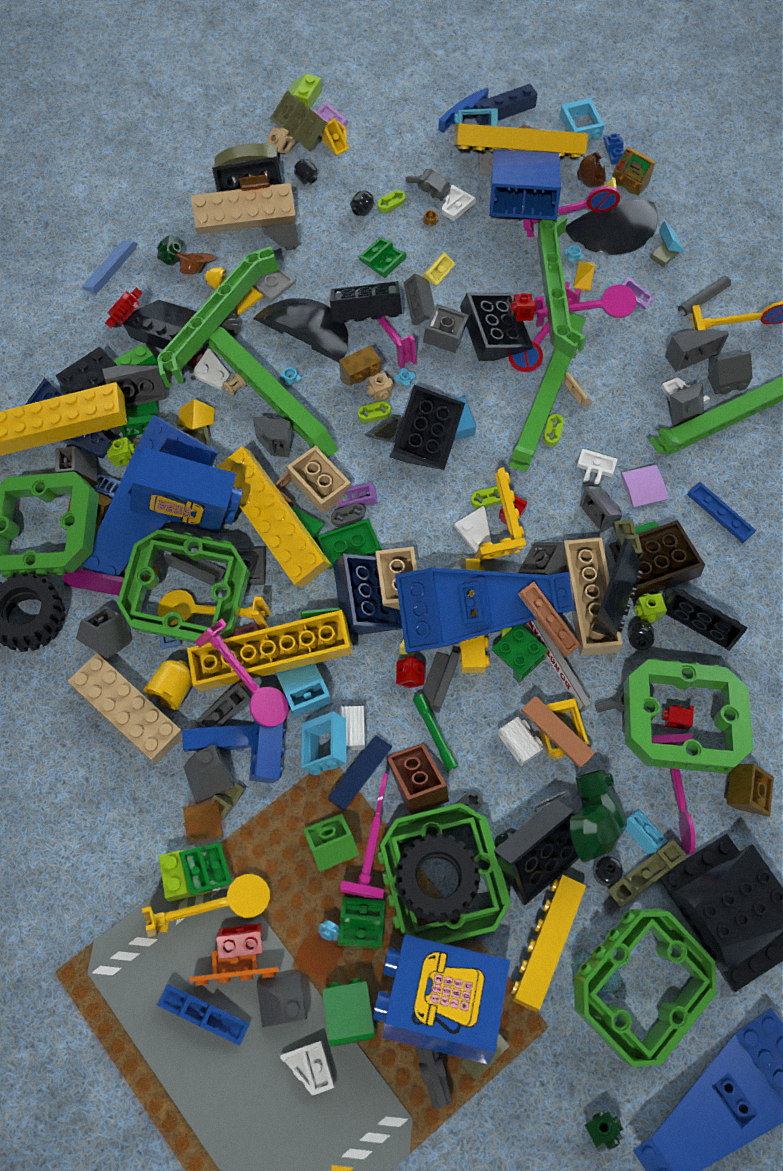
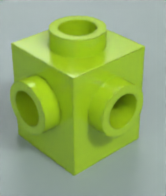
M127 437L111 441L112 446L108 450L107 456L114 467L129 464L136 449L135 444L131 443Z
M647 593L638 598L634 605V612L637 617L639 616L640 621L652 623L659 620V618H663L667 608L661 593L653 595Z

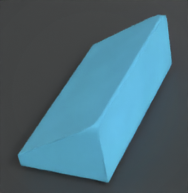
M664 221L659 231L669 251L684 252L675 230Z
M639 809L627 819L626 831L650 857L668 842Z

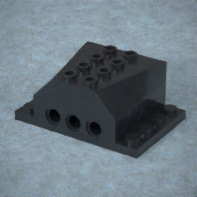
M725 834L678 863L659 878L706 952L714 959L716 967L733 993L783 961V887L753 844L739 851L729 835Z

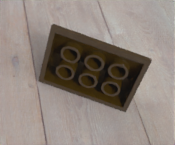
M678 520L638 534L642 553L637 554L641 561L639 570L643 572L639 582L635 581L633 587L637 589L634 598L631 599L632 601L637 600L643 594H654L701 577L705 563ZM617 541L609 544L615 563L620 553Z

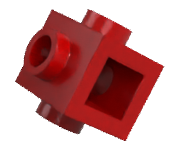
M521 293L514 295V301L511 302L510 309L514 313L515 320L533 321L536 301H533L532 294Z
M407 656L405 659L397 661L396 684L406 688L424 685L425 662L418 660L414 656Z

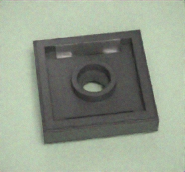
M235 548L245 565L249 566L250 575L247 585H265V548Z

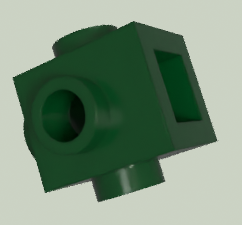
M169 234L158 244L157 258L168 265L179 262V257L176 256V253H182L183 243Z
M601 1111L592 1117V1121L585 1124L598 1151L605 1148L608 1150L614 1149L620 1145L619 1141L623 1139L620 1132L624 1129L618 1117L615 1116L613 1118L610 1112L605 1113Z

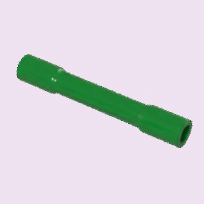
M424 695L415 696L412 700L434 740L447 771L457 768L458 764L434 720Z

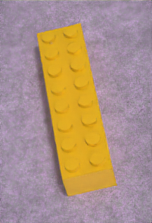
M459 123L455 124L453 145H457V149H469V146H473V150H485V147H487L489 151L505 149L559 153V156H565V153H567V157L581 158V154H586L588 133Z
M117 382L0 411V456L126 425L125 398Z
M241 446L216 467L236 473L233 487L243 490L239 503L240 508L295 586L303 588L332 565L251 451Z
M342 610L223 639L224 644L252 679L353 654L347 621ZM207 643L200 648L198 646L187 648L192 683L199 692L242 682L241 678L211 643Z

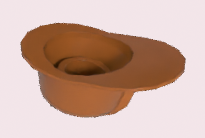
M176 253V256L179 257L180 272L182 274L194 275L199 273L203 269L205 262L216 259L214 255L208 253Z

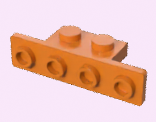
M211 951L213 974L189 977V982L195 981V986L209 984V979H217V983L231 982V977L240 976V981L253 979V974L261 973L262 978L275 977V972L280 971V967L258 969L257 954L220 959L218 951Z

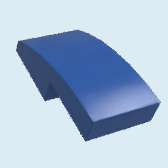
M619 134L606 135L603 139L611 165L618 164L624 153V142Z

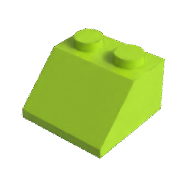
M306 73L293 81L288 91L311 109L322 92L321 78Z
M186 850L158 855L165 898L169 902L212 892L210 890L190 896L179 856L180 852Z

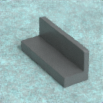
M415 273L404 281L403 284L412 324L419 325L426 319H430L435 305L429 281Z
M178 553L166 554L164 556L167 565L211 586L221 582L226 573V570L203 559L194 561L187 555Z
M439 652L435 655L421 692L432 711L440 713L459 661L460 654L452 652L451 657Z

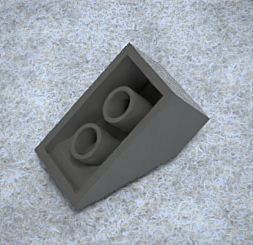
M703 330L678 332L673 335L665 357L675 372L720 354L729 333L728 331Z
M119 365L102 369L106 384L117 382L125 398V408L166 399L158 366Z

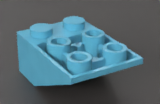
M316 664L275 673L284 696L288 701L293 718L331 703L329 692Z

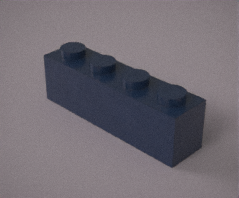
M530 83L474 103V109L498 108L499 121L536 108L538 93ZM489 114L473 115L479 125L489 124Z

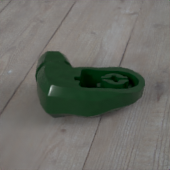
M605 769L575 777L579 797L582 802V810L578 811L576 815L571 816L570 831L576 853L584 863L613 851L627 826L625 813L611 791L613 789L612 785H614L613 776L611 773L606 774Z

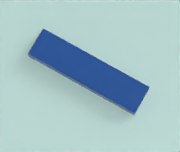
M701 482L688 492L687 495L741 543H744L756 532L750 524Z

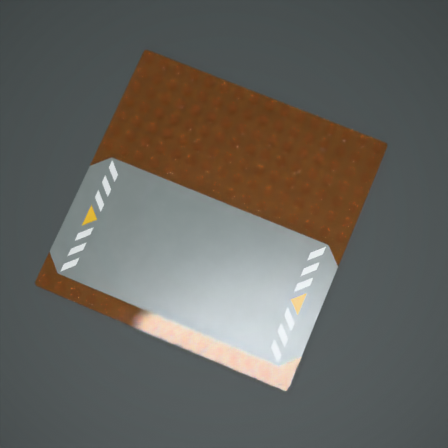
M339 766L337 769L324 771L320 775H311L309 773L221 842L232 882L244 874H254L261 877L267 883L270 889V900L267 908L260 915L254 918H243L237 916L227 906L167 922L166 925L157 927V936L148 938L145 928L148 925H146L142 908L151 906L154 914L183 909L227 897L230 885L214 889L210 893L174 902H169L165 898L163 887L56 971L57 978L185 1171H392L547 1029L546 1022L538 1012H534L512 1001L514 994L511 993V989L514 983L507 977L499 1034L510 1046L476 1081L459 1064L464 1058L438 1052L447 1077L445 1079L452 1098V1104L433 1109L427 1085L424 1084L415 1046L382 1038L385 1022L373 1020L375 1039L334 1047L329 1046L322 989L327 988L329 983L340 982V986L348 985L349 980L362 978V982L367 981L373 1019L379 991L391 994L395 977L383 975L388 949L391 947L401 950L404 939L400 928L395 929L393 916L396 915L395 908L389 905L387 894H391L389 885L385 886L382 873L385 872L384 864H379L377 852L380 851V844L389 831V828L381 818L370 872L372 877L370 886L384 889L383 901L386 902L382 949L338 946V940H325L318 932L319 925L323 924L324 921L333 922L340 929L343 897L376 900L343 893L340 890L342 881L358 882L359 874L362 873L371 824L376 812L360 792L345 811H342L327 800L328 796L345 776ZM342 813L352 833L359 855L349 861H344L330 869L319 872L303 829ZM398 844L400 856L402 857L405 848L402 844ZM419 868L417 883L421 891L434 899L445 898L424 871ZM416 917L418 927L431 924L426 922V919ZM458 917V918H456V919H454V920H448V921H449L451 924H457V923H459L460 920H459V917ZM262 923L263 952L257 954L258 969L280 967V971L275 972V977L300 973L306 1020L262 1028L256 981L275 977L262 978L261 973L253 974V979L240 981V976L231 977V982L217 983V979H209V984L195 986V981L189 982V977L213 974L211 951H218L216 936L219 928ZM477 937L449 944L450 946L491 955ZM166 984L249 1023L250 1025L240 1046L157 1006L156 1004ZM323 1041L336 1087L312 1096L305 1088L304 1083L293 1074L292 1069L281 1060L280 1055Z

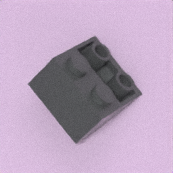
M263 416L253 417L256 438L271 456L289 458L292 444L290 421L270 419Z
M75 446L56 448L55 473L76 472L90 486L98 485L96 457Z
M107 606L101 607L82 619L76 636L78 641L107 659L132 641L122 616Z

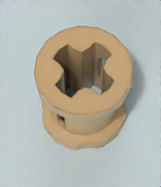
M235 373L232 379L228 382H223L222 385L233 396L234 392L241 387L244 388L246 383L238 373Z

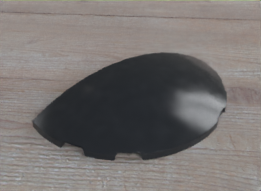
M620 201L616 207L609 211H590L566 225L565 231L574 242H579L584 245L585 249L596 253L598 251L605 252L608 255L626 254L641 248L650 237H653L657 228L658 212L654 202Z
M306 298L285 299L265 307L254 317V320L282 334L285 332L309 344L311 349L338 363L347 354L348 331L344 323L339 324L337 321L333 322L331 308L321 302Z

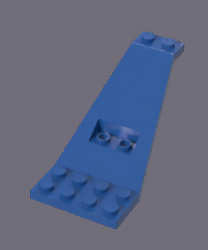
M153 415L94 538L93 553L82 565L97 573L120 577L125 566L129 563L134 544L154 531L160 530L167 523L168 520L130 510L132 484L143 447L208 466L213 465L219 452Z
M427 568L395 575L406 653L446 647L535 621L536 618L518 595L520 591L535 582L558 614L576 611L570 572L538 575ZM471 590L474 591V595L472 597H470L469 592ZM474 609H476L477 615L475 617L472 615V611Z
M772 1007L734 1033L655 1133L633 1148L634 1154L646 1171H702L783 1123V1022ZM727 1083L731 1084L733 1090L727 1091L724 1085ZM744 1104L748 1107V1110L743 1112L739 1109V1106Z

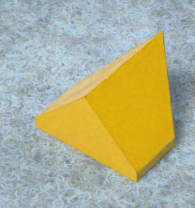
M336 118L329 120L321 132L322 142L337 156L349 149L346 127L337 121Z
M193 399L179 408L178 425L190 429L214 425L215 408Z

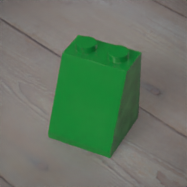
M362 978L349 980L348 985L340 986V982L327 984V988L322 989L329 1046L334 1047L375 1039L367 981L362 982Z

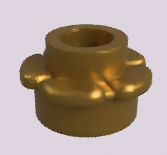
M428 210L423 215V222L426 225L433 226L438 222L439 217L435 211Z

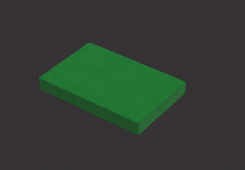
M369 518L316 536L320 549L332 564L328 567L329 570L333 569V563L342 554L371 556L375 554V551L382 550Z

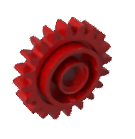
M137 287L131 293L126 291L107 312L110 317L105 321V324L110 328L117 322L121 325L139 306L138 298L143 292Z

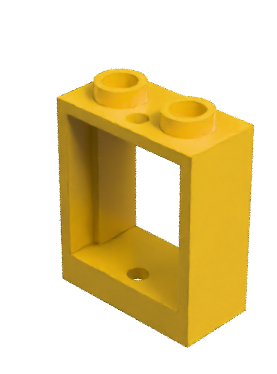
M575 698L546 704L555 715L570 712L576 735L587 746L589 745ZM539 729L547 758H563L565 754L559 748L552 749L549 738Z

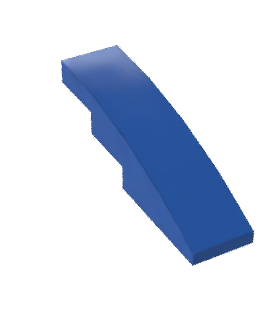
M484 88L450 108L439 119L438 131L444 133L451 124L455 125L454 117L458 110L474 109V103L487 99L489 89ZM462 115V119L465 117L472 119L473 115Z
M221 726L182 730L184 752L203 750L211 745H215L220 750L227 749V751L252 748L253 726Z
M166 984L156 1004L239 1046L250 1025L169 984Z

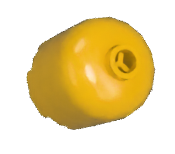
M182 660L164 661L143 689L144 693L150 699L154 696L161 700L160 705L173 711L175 709L178 710L193 685L191 671L188 668L189 665Z

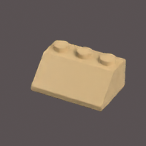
M316 445L287 466V472L292 482L322 514L334 507L351 485V482Z
M414 547L375 551L383 606L400 610L395 575L417 571Z

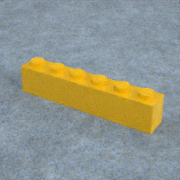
M480 558L465 559L466 570L484 571V566L480 565ZM473 590L469 592L470 597L474 595ZM476 609L472 611L474 617L477 615ZM480 636L460 642L461 673H485L486 667H489V655H485V648H488V637Z
M562 875L558 880L554 879L550 889L553 892L551 899L547 898L543 906L545 915L543 920L539 918L535 927V931L538 933L535 940L531 939L527 951L530 952L528 959H523L519 968V972L522 973L519 981L515 980L512 986L511 993L514 994L512 1001L534 1012L541 1009L586 885L565 875Z

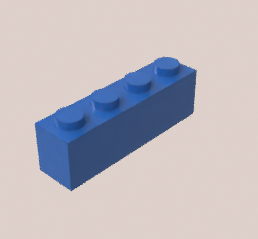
M254 720L249 781L274 783L281 778L283 769L280 763L284 753L282 738L285 735L283 722L275 727H265Z

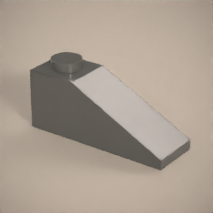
M243 681L237 683L195 722L200 728L223 726L249 705L253 695Z

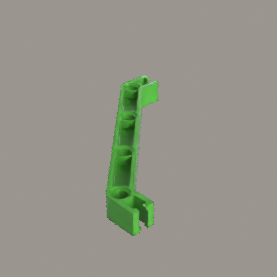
M563 216L558 222L557 220L549 219L541 220L537 239L551 343L556 349L573 359L577 355V349L579 352L584 349L586 336L573 329L570 322L558 237L566 230L567 218Z
M272 246L246 255L157 357L159 372L166 388L172 386L169 376L175 375L179 384L184 382L181 369L261 276L279 271Z
M570 312L571 327L581 333L586 317ZM558 349L554 351L518 444L513 451V458L509 463V467L527 472L571 361L570 357Z
M218 327L207 339L209 343L206 345L207 349L216 352L283 419L290 421L291 427L308 443L310 448L316 445L327 458L338 451L325 427L223 327Z
M783 376L672 429L661 428L658 431V434L661 436L659 438L652 436L649 441L658 454L671 455L715 432L717 433L783 401Z

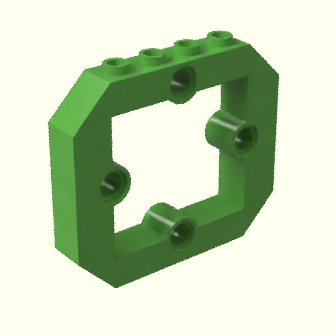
M76 472L7 477L0 484V574H2V577H14L17 574L23 573L25 576L28 574L48 576V574L65 575V573L74 572L93 553L99 495L84 478ZM72 494L70 511L64 513L60 519L61 527L67 530L65 552L37 553L29 550L24 554L8 555L10 540H13L19 534V526L13 522L16 498L36 496L44 502H51L57 495Z
M166 528L164 531L156 530L134 544L117 601L130 627L136 631L195 643L210 628L187 623L176 612H169L164 617L141 613L146 591L154 589L159 583V577L153 570L159 549L187 555L194 561L206 559L228 564L224 581L216 583L211 589V595L217 602L211 628L220 619H223L227 625L219 635L224 639L235 632L250 571L231 542L225 540L216 542L206 536L197 538L195 535L184 532L182 535ZM199 546L196 552H191L192 547ZM151 574L150 580L144 582V577ZM222 590H226V596H224L223 598H219V592ZM178 619V625L170 627L171 622Z
M652 658L648 659L630 674L623 683L625 744L646 766L728 774L754 749L748 687L727 667H720L717 664L700 665L697 662L681 663L678 660L661 661V659ZM649 683L675 685L678 689L682 690L689 687L721 690L722 708L714 716V724L718 729L724 731L726 750L702 748V745L693 739L685 741L681 746L652 743L651 721L660 711V704L655 698L650 697ZM644 707L648 708L650 712H647ZM686 750L691 751L692 755H689Z
M458 803L395 819L380 844V851L377 852L379 864H384L385 872L382 873L385 886L389 885L391 894H387L389 905L394 907L396 915L393 916L395 929L400 928L402 935L405 934L449 945L496 931L511 901L502 870L494 853L496 848L486 817L466 805ZM469 827L477 853L475 861L484 860L489 865L487 870L479 868V874L481 878H484L492 908L469 914L462 913L457 924H451L447 920L445 923H439L438 921L418 927L415 914L405 908V904L400 900L398 891L395 889L397 865L401 858L398 844L423 839L427 830H434L436 833L442 834Z
M658 908L630 909L621 916V921L618 925L607 933V938L604 942L593 950L589 960L579 967L578 973L574 977V1010L623 1062L632 1067L662 1065L715 997L716 965L714 959L669 911ZM650 930L659 940L656 946L659 957L673 963H680L693 978L673 1003L667 1001L660 1005L658 1009L660 1020L641 1043L629 1030L632 1024L630 1014L615 1005L606 1006L596 994L619 966L628 963L630 952L647 931ZM615 949H617V953L613 957V952ZM618 1015V1020L614 1023L615 1017Z

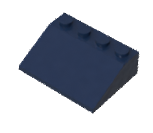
M342 554L333 563L339 608L346 617L349 634L363 635L402 629L400 610L383 606L376 557Z

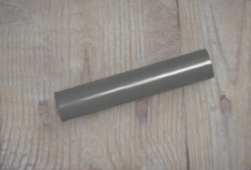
M723 276L678 307V311L685 309L686 314L683 316L688 315L693 311L692 306L703 305L731 286L730 278Z

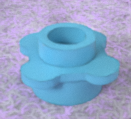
M572 245L564 251L568 261L571 263L578 259L582 260L584 257L581 253V248L577 245Z
M288 367L280 373V378L284 379L287 386L301 379L293 367Z
M401 368L400 373L395 376V381L401 385L409 386L412 379L416 378L414 372L407 371L406 368Z
M324 921L323 924L319 925L318 932L325 940L337 941L340 929L333 922Z

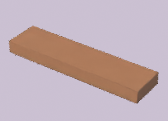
M535 582L518 593L524 604L564 657L581 646Z
M534 696L521 709V712L579 768L584 766L594 756L595 752L537 696Z

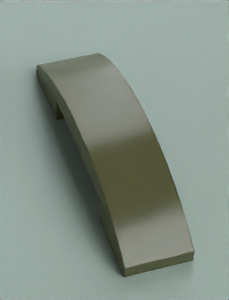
M263 143L237 145L215 156V167L255 159L277 157L278 148L277 146Z
M673 839L607 891L618 906L622 908L685 859L687 855Z

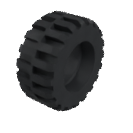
M24 573L17 574L15 578L10 576L6 578L7 581L0 582V643L15 651L18 648L20 652H27V648H30L32 651L38 650L39 645L42 644L43 647L48 645L47 641L50 638L54 640L57 637L55 632L57 630L61 631L63 627L61 621H65L66 616L63 612L65 611L64 603L54 586L41 576L36 577L35 574L25 576ZM25 600H38L41 602V609L36 618L31 622L19 626L9 624L10 613L17 604Z
M436 833V836L430 837V834L423 836L421 840L416 839L410 847L403 851V855L397 865L396 889L398 890L400 900L403 901L408 911L415 914V917L426 919V922L433 923V921H439V923H445L447 920L458 918L468 910L479 890L480 867L478 861L474 859V853L472 850L468 851L464 842H457L454 840L455 837L450 835L449 837H443V834ZM429 859H444L455 867L458 874V885L450 896L443 899H434L425 895L419 888L417 883L418 870Z

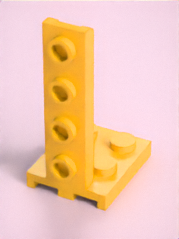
M504 467L498 469L495 474V480L510 538L502 539L497 544L492 542L482 544V547L475 554V558H480V561L519 553L523 546H526L525 538H523L522 526L519 527L518 523L519 512L513 504V501H515L513 490L510 491L509 488L510 477L508 472H505Z

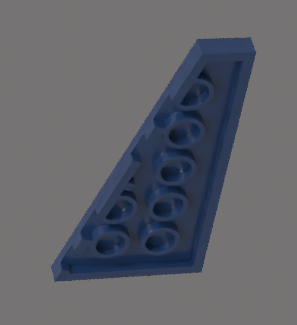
M44 378L25 405L63 395ZM101 431L61 441L101 459L105 457L112 446L111 441Z

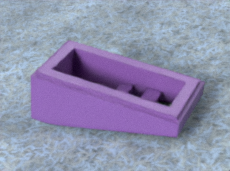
M628 276L621 284L635 291L636 305L643 309H646L654 296ZM643 297L648 298L645 302L642 301Z
M371 482L348 488L345 492L348 495V501L343 502V498H341L339 508L354 503H360L363 506L378 504L374 484ZM355 493V499L352 500V494Z

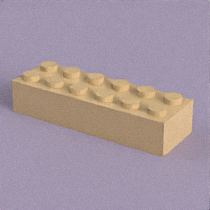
M291 183L191 195L197 235L296 222Z
M602 537L564 541L566 572H570L576 611H572L576 638L581 644L578 647L579 655L618 653L623 645L621 633L617 632L616 637L612 638L592 631L610 581Z
M98 653L68 680V683L154 765L182 739V730Z

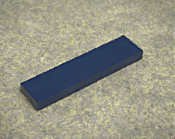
M375 735L328 796L327 800L342 811H345L390 752L392 746Z

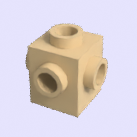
M273 127L266 142L277 146V153L288 154L296 140L289 135V131L285 128Z
M385 372L368 378L367 392L369 396L373 397L375 403L392 396L393 382L390 377L387 378Z

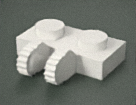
M582 449L577 467L586 470L583 482L587 483L589 481L590 472L598 473L594 480V486L599 485L601 475L612 478L617 459Z

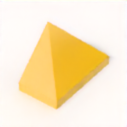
M578 262L574 289L591 290L595 263Z
M252 287L234 308L235 314L240 316L263 298V294Z

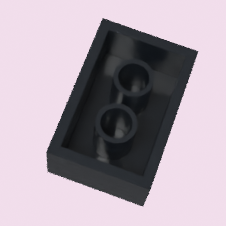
M99 346L55 376L61 388L67 394L106 385L102 369L117 365Z

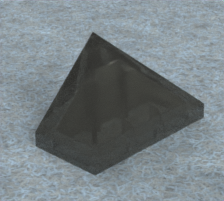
M391 414L365 433V435L369 438L394 443L401 416Z

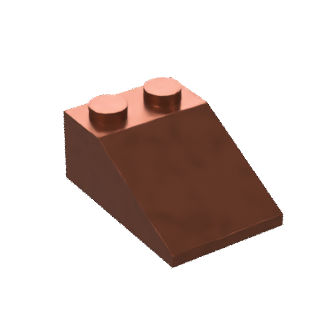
M424 743L386 756L403 802L410 815L449 802L447 785Z

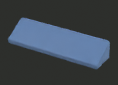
M122 241L85 282L82 288L96 295L136 250L135 243L133 241Z

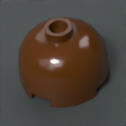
M598 152L587 155L580 162L579 170L577 171L578 179L582 180L586 186L592 188L603 186L604 181H606L605 166H601L599 161L601 156Z

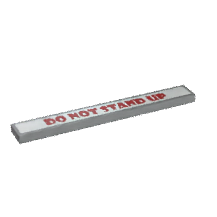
M537 620L528 622L527 624L536 639L548 649V659L571 697L575 698L580 712L587 710L591 705V701L559 649Z

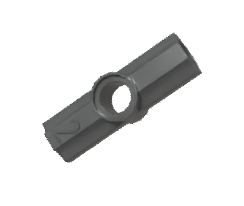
M415 1046L420 1061L421 1075L424 1084L427 1085L433 1109L452 1104V1098L445 1079L447 1077L438 1052Z

